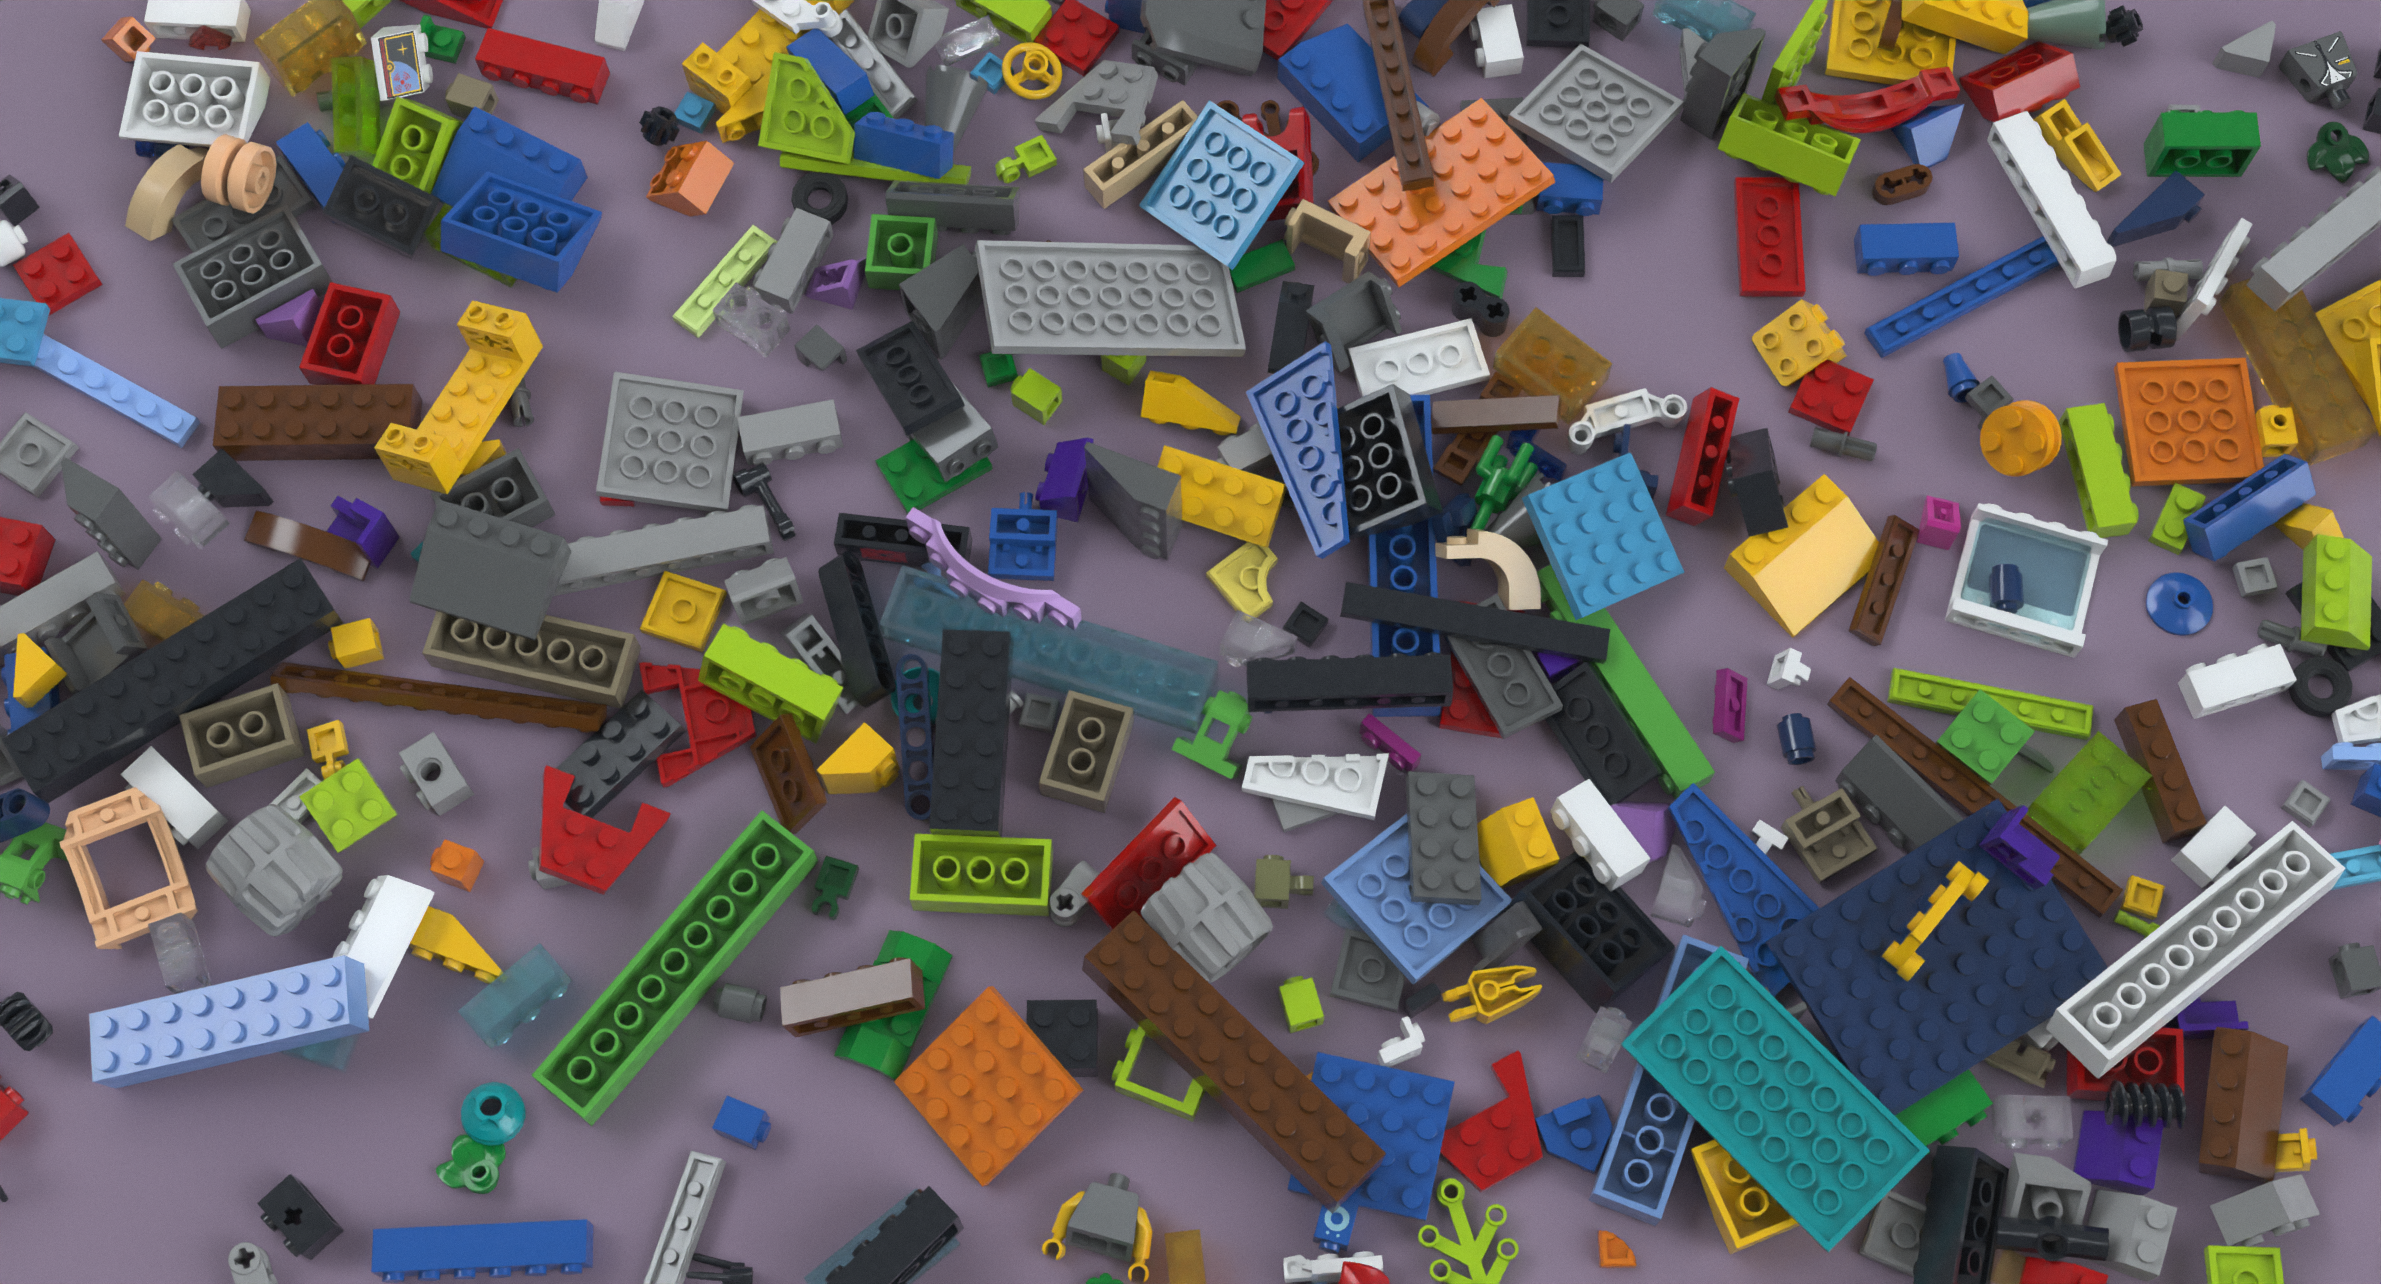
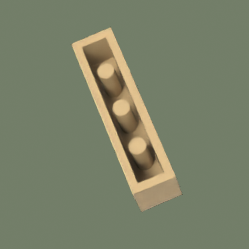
M1184 100L1180 101L1139 130L1141 138L1138 145L1120 143L1084 168L1085 188L1103 209L1107 208L1166 166L1198 116Z

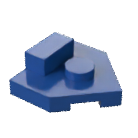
M1600 1094L1588 1099L1582 1098L1555 1108L1551 1113L1535 1118L1537 1130L1548 1154L1564 1159L1592 1174L1595 1172L1613 1129Z

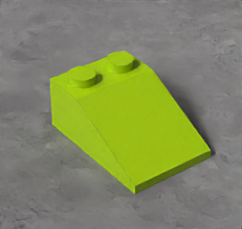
M396 97L372 166L430 194L463 121L415 100Z

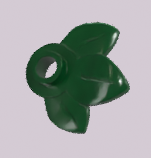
M2328 122L2321 126L2317 132L2316 142L2307 151V163L2311 171L2325 166L2329 173L2340 183H2345L2350 178L2355 164H2366L2369 162V153L2364 142L2356 136L2349 135L2347 129L2338 122ZM2331 132L2337 136V142L2332 140Z

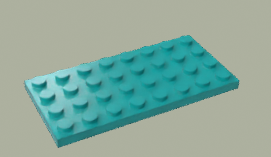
M1722 946L1703 962L1621 1043V1046L1827 1253L1930 1151Z

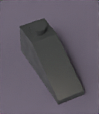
M804 613L779 633L798 659L804 662L810 670L819 675L831 676L838 682V685L843 687L837 705L845 714L859 704L852 694L840 650L812 614Z

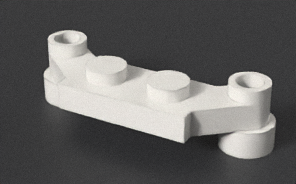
M751 0L753 5L795 34L800 30L819 29L827 37H833L839 34L843 27L839 14L832 10L827 2H819L813 6L806 0Z
M1644 388L1585 405L1584 417L1581 421L1572 424L1569 429V449L1576 455H1582L1592 445L1594 439L1620 432L1624 424H1630L1631 428L1656 421L1666 428H1674L1684 418L1687 411V403L1679 395L1672 394L1662 399L1648 394L1647 389Z

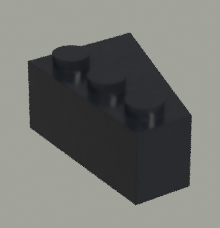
M1768 428L1731 436L1729 442L1730 449H1728L1726 455V468L1729 477L1727 481L1731 497L1738 496L1749 537L1788 528L1783 509V497L1779 493V474Z

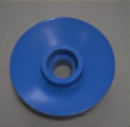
M2169 573L2156 579L2150 586L2146 595V608L2150 618L2160 629L2173 635L2185 636L2197 633L2207 625L2213 613V600L2209 590L2197 578L2185 573ZM2178 596L2184 597L2188 604L2181 603L2178 600Z

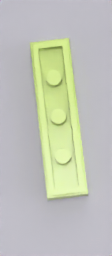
M752 225L672 316L673 320L699 338L767 261L771 245L773 243L777 244L778 241Z

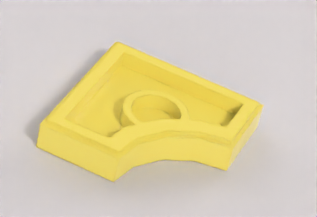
M1246 542L1207 571L1206 577L1248 625L1273 606V600L1267 591L1266 580L1269 571L1277 564L1278 558L1269 547Z

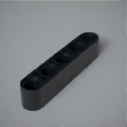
M845 551L821 566L818 573L852 694L861 706L868 708L896 690V682L862 565L853 553Z

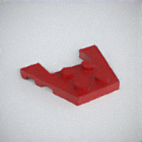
M649 662L639 663L643 687L647 695L680 688L691 747L662 754L657 758L663 788L673 785L757 736L752 710L699 682L700 669L683 668L681 665L673 664L659 666Z
M546 765L542 774L543 795L541 798L542 821L540 829L539 871L604 895L642 849L648 845L655 834L667 823L671 813L642 802L630 833L564 808V802L575 776Z
M1519 1050L1491 1064L1490 1067L1508 1098L1444 1132L1440 1154L1480 1193L1540 1161L1543 1157L1522 1056Z

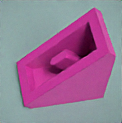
M1927 495L1916 542L1949 550L1961 528L1959 503Z

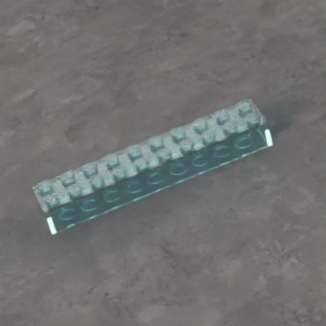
M904 565L901 566L879 624L883 638L941 656L943 629L1010 631L1014 641L1012 678L1064 694H1068V691L1071 690L1128 706L1134 709L1135 716L1194 734L1198 733L1204 717L1202 714L1203 707L1212 694L1218 676V661L1081 620L1076 629L1073 630L1066 625L1064 628L1057 626L1048 618L1047 613L1039 624L1032 619L1025 621L1019 618L1012 611V607L1005 617L997 613L991 615L983 611L977 605V601L971 597L966 596V598H962L955 594L949 588L948 579Z

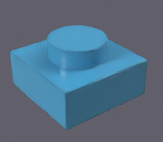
M686 92L674 114L677 117L676 120L679 121V125L702 134L716 111L715 103Z

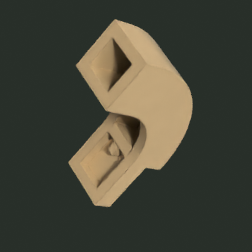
M179 144L159 157L145 173L133 194L125 226L149 241L172 232L173 222L171 219L174 218L176 208L185 192L193 184L201 180L204 160L209 150L200 146L189 150Z
M1467 528V537L1448 536L1447 542L1435 543V556L1445 559L1482 558L1489 563L1497 577L1498 596L1506 609H1541V591L1537 571L1525 551L1512 540L1496 533Z

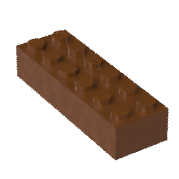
M413 384L219 386L213 447L217 452L223 449L235 461L380 459L374 447L390 423L413 429L419 427L421 423L422 398Z

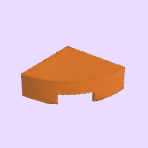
M1598 1231L1599 1268H1635L1637 1266L1633 1251L1621 1238L1608 1231Z

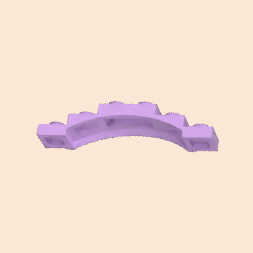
M914 507L906 516L910 535L917 541L926 543L928 557H930L929 561L941 570L945 571L948 568L946 575L949 588L962 598L969 596L976 600L977 605L986 613L991 615L997 613L1005 617L1012 607V611L1019 618L1025 621L1032 619L1038 624L1047 613L1048 618L1057 626L1064 628L1066 625L1073 630L1076 629L1082 620L1081 609L1053 590H1035L1014 586L995 579L971 565L953 548L944 534L941 522L927 516Z

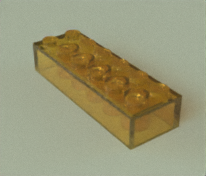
M2251 278L2230 285L2219 303L2273 405H2278L2280 408L2292 407L2298 439L2296 448L2302 460L2308 462L2310 466L2364 447L2378 429L2303 290L2299 291L2279 309L2274 311L2246 286Z

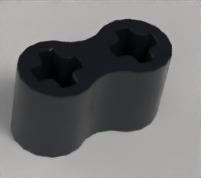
M1462 282L1454 290L1452 313L1457 319L1466 320L1472 318L1473 323L1479 327L1480 331L1489 337H1497L1505 332L1510 313L1507 302L1498 297L1485 295L1481 288L1473 282Z

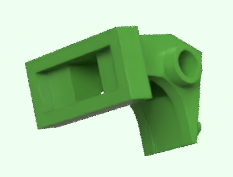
M1219 690L1216 697L1210 696L1203 707L1202 714L1205 715V718L1194 741L1184 736L1177 737L1171 750L1230 779L1237 778L1243 765L1229 759L1228 755L1238 732L1245 734L1251 724L1253 716L1248 712L1247 700L1238 693L1229 691L1227 694ZM1215 719L1230 726L1222 744L1207 737Z
M45 822L37 829L12 838V842L0 855V892L5 894V897L18 899L21 896L20 902L26 905L29 904L30 900L39 903L38 889L42 886L46 875L43 870L44 866L53 858L68 861L59 843L63 841L66 829ZM26 850H36L29 860L20 858Z

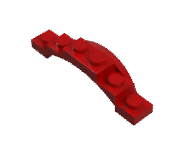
M1941 67L1920 70L1916 77L1872 92L1852 95H1825L1810 92L1807 85L1777 88L1774 98L1785 120L1807 118L1810 125L1826 123L1836 130L1839 129L1850 133H1872L1904 123L1921 111H1924L1933 101L1956 99L1960 88L1950 68Z

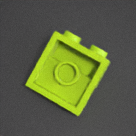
M2208 1245L2204 1248L2208 1284H2284L2280 1248Z

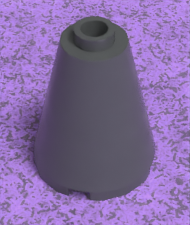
M936 65L934 71L929 66L926 73L925 126L935 125L941 127L944 131L953 132V152H955L987 91L988 82L980 76L975 81L969 78V71L957 67Z
M1542 473L1534 476L1506 507L1505 511H1502L1485 531L1502 535L1515 542L1523 550L1541 543L1522 498L1552 484L1548 481L1543 485L1541 481H1543L1544 475Z

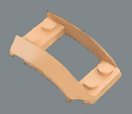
M134 787L69 812L65 823L67 830L63 841L59 843L67 857L78 885L89 923L92 925L96 938L95 945L98 949H122L121 943L183 919L187 923L190 922L198 911L181 855L159 804H156ZM148 822L170 885L110 908L102 882L86 845Z

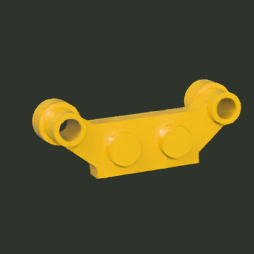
M1960 861L1946 875V878L1951 881L1949 885L1944 887L1940 884L1929 897L1928 901L1933 905L1925 915L1918 911L1906 927L1911 932L1904 941L1899 944L1894 940L1881 956L1897 969L1896 973L1907 982L1925 962L1915 950L1924 942L1961 894L1972 902L1989 882L1980 872L1975 874Z

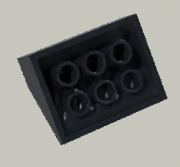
M1391 384L1337 408L1350 540L1414 525L1443 512L1409 393Z
M1576 851L1523 887L1503 910L1505 913L1518 902L1524 901L1543 928L1530 939L1531 943L1595 1013H1598L1620 996L1675 948L1674 944L1620 886L1610 892L1605 884L1600 883L1594 876L1590 864L1584 857L1578 855Z

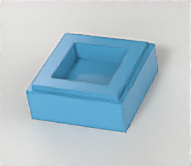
M988 52L970 72V78L977 81L978 76L984 78L988 82L987 90L995 95L1005 84L1002 75L1003 60ZM1011 67L1012 75L1014 74L1013 67Z

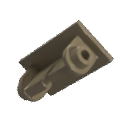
M2015 1039L1984 1059L1991 1067L2002 1068L2016 1075L2021 1081L2027 1084H2035L2042 1088L2045 1087L2047 1073H2051L2056 1063V1060L2050 1058V1053L2030 1044H2027L2023 1053L2018 1052L2017 1049L2021 1044L2020 1039Z

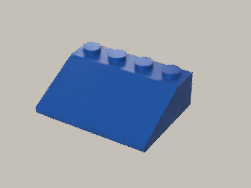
M1348 23L1301 42L1278 59L1277 79L1357 162H1360L1391 138L1372 48ZM1415 93L1416 101L1421 102L1429 108V106Z
M474 107L456 133L431 195L439 198V202L453 208L488 171L572 201L588 176L581 159Z
M486 171L441 220V251L558 293L573 275L602 218V212Z

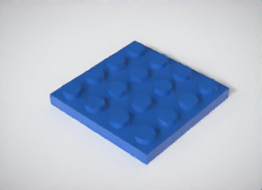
M1317 1052L1311 1081L1386 1153L1381 1165L1346 1201L1359 1204V1207L1426 1221L1455 1081ZM1291 1174L1288 1191L1313 1196Z

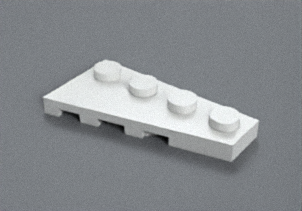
M2241 218L2223 240L2209 263V268L2195 286L2194 293L2179 313L2181 316L2176 321V341L2181 338L2201 313L2206 316L2215 305L2217 299L2213 295H2218L2228 282V278L2224 277V275H2229L2239 262V258L2235 255H2240L2250 242L2247 234L2253 225L2252 223Z

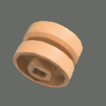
M227 134L219 136L210 146L202 168L201 187L206 200L225 206L231 204L235 209L252 214L259 211L267 202L275 181L277 164L274 151L271 147L254 142L247 143L244 139Z

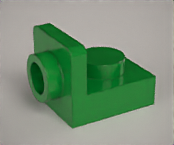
M423 15L420 24L417 25H421V32L427 35L428 52H425V57L456 64L466 39L464 32L434 25L431 16Z

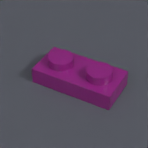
M1729 668L1716 670L1715 704L1712 719L1713 734L1732 743L1744 741L1747 678Z
M1370 713L1362 720L1359 731L1362 735L1361 739L1374 750L1379 748L1382 752L1389 753L1388 761L1393 767L1400 771L1405 769L1407 772H1413L1419 766L1421 754Z

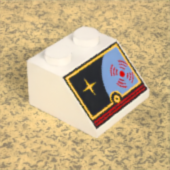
M421 25L383 27L371 37L380 101L422 93L430 87L429 83L433 82V72L431 65L426 64L425 52H428V39L426 33L421 32Z

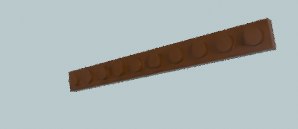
M282 662L270 676V685L278 683L286 693L291 694L299 692L311 693L321 698L334 696L348 698L352 702L371 701L379 702L384 706L402 705L413 707L419 711L432 709L445 711L450 715L470 714L477 715L482 719H507L517 724L530 722L543 724L548 728H575L580 732L598 731L607 717V705L287 662Z
M1851 677L1845 681L1827 703L1830 708L1870 739L1877 734L1926 783L1968 816L1996 799L2000 800L2007 812L2017 808V806ZM2025 814L2019 824L2060 856L2050 871L2053 874L2051 880L2100 918L2123 889Z

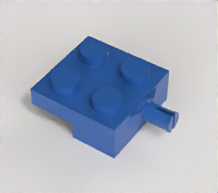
M1025 492L1019 494V509L991 508L988 575L995 579L1054 581L1058 529L1057 510L1032 509L1034 495L1030 492H1027L1026 504Z

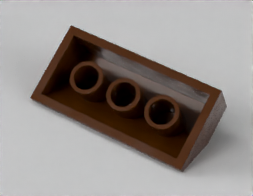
M2216 1027V1030H2214L2198 1162L2199 1173L2264 1183L2274 1181L2288 1045L2252 1031Z

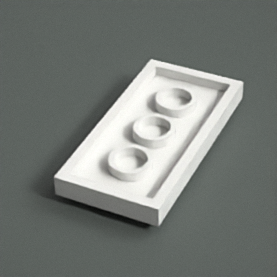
M1472 318L1348 348V356L1361 398L1391 384L1396 385L1410 395H1430L1487 381L1490 377Z

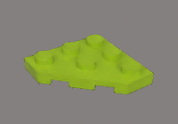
M774 52L758 146L850 164L855 132L807 58Z

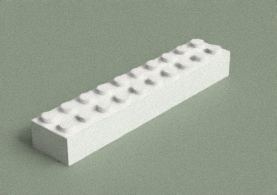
M2290 822L2058 1007L2046 1029L2099 1079L2329 892L2346 868L2296 823Z

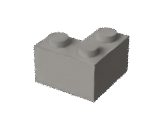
M2302 1174L2270 1181L2210 1205L2227 1246L2241 1243L2244 1247H2251L2264 1242L2263 1234L2272 1231L2274 1236L2277 1237L2288 1232L2292 1233L2310 1226L2308 1219L2320 1215Z

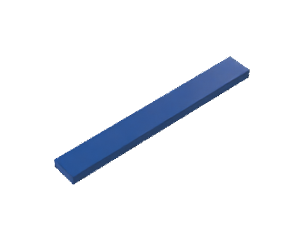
M2044 236L1869 326L1864 334L1879 356L1883 358L2059 266L2060 263Z

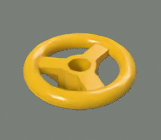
M1025 42L1012 47L1006 53L1002 62V75L1007 86L1015 94L1026 99L1039 100L1049 97L1059 88L1062 81V66L1057 56L1046 46L1034 42ZM1025 52L1022 70L1012 76V61L1017 55ZM1048 61L1050 62L1053 68V75L1049 74L1046 71L1048 68ZM1029 66H1033V67H1035L1037 70H1033V69H1031ZM1026 80H1039L1048 86L1041 90H1028L1019 84Z

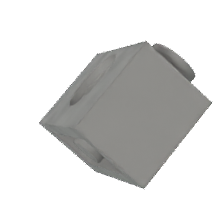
M434 731L398 753L404 762L400 769L410 784L416 781L421 790L416 795L426 810L432 807L441 816L475 795ZM432 771H441L436 780L427 781V777Z

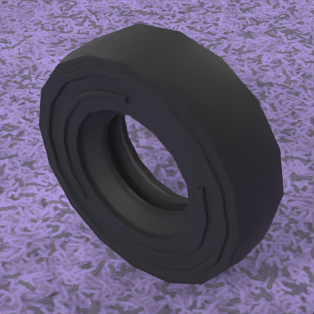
M812 172L797 181L793 187L791 202L794 211L796 208L829 220L831 225H833L846 212L848 195L845 185L837 176L830 173ZM816 190L828 191L832 196L830 204L821 209L811 207L808 204V197L812 192Z
M2315 657L2305 660L2295 668L2293 673L2297 680L2288 688L2292 701L2300 710L2308 715L2325 717L2346 706L2352 695L2353 684L2349 673L2341 664L2330 658ZM2317 675L2327 678L2333 688L2331 696L2328 698L2314 696L2308 687L2309 679Z

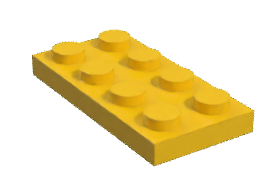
M1164 445L1157 467L1181 475L1182 520L1268 548L1287 490L1286 484Z

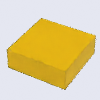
M2131 875L2127 881L2120 909L2154 920L2159 911L2165 886Z

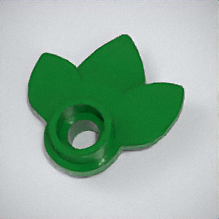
M467 1134L457 1136L451 1148L453 1160L436 1167L438 1177L446 1186L453 1189L467 1187L469 1191L477 1194L491 1192L497 1186L499 1180L498 1167L506 1156L504 1144L482 1145L473 1141ZM486 1172L483 1177L476 1178L480 1173Z

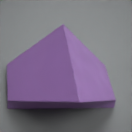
M867 257L858 260L850 259L815 268L805 295L814 300L853 310L865 277Z
M311 289L255 320L267 338L307 346L322 303L315 291Z
M1624 801L1611 805V808L1650 857L1648 863L1660 860L1666 856L1677 826L1668 810L1672 803Z

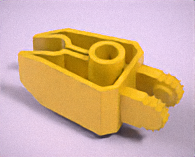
M1514 965L1473 971L1466 985L1456 987L1441 994L1444 1002H1454L1458 999L1469 997L1471 1006L1456 1009L1448 1014L1451 1023L1476 1017L1477 1021L1488 1024L1523 1007L1541 992L1542 985L1518 988L1514 984L1534 977L1537 972L1536 968Z

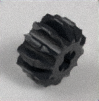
M16 992L0 1002V1025L23 1050L31 1051L37 1046L39 1047L53 1033L52 1025L24 993Z

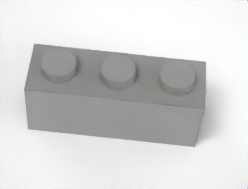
M798 208L795 209L791 218L787 217L785 219L780 239L777 244L773 243L767 255L768 261L763 270H758L753 281L758 301L793 314L813 276L815 268L818 267L834 237L829 220Z
M834 399L738 417L743 453L748 465L754 464L758 466L762 463L768 465L773 460L784 458L796 460L802 458L805 454L816 452L828 454L834 452L837 448L844 447Z

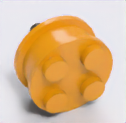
M2020 400L1996 409L1986 418L1980 432V446L1987 462L1998 472L2014 477L2030 474L2049 465L2057 456L2062 441L2061 428L2055 415L2043 404L2032 400Z

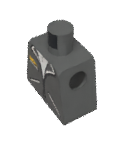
M2341 31L2287 51L2279 64V68L2307 102L2313 103L2327 97L2334 110L2341 109L2351 102V98L2346 90L2356 78L2357 70Z

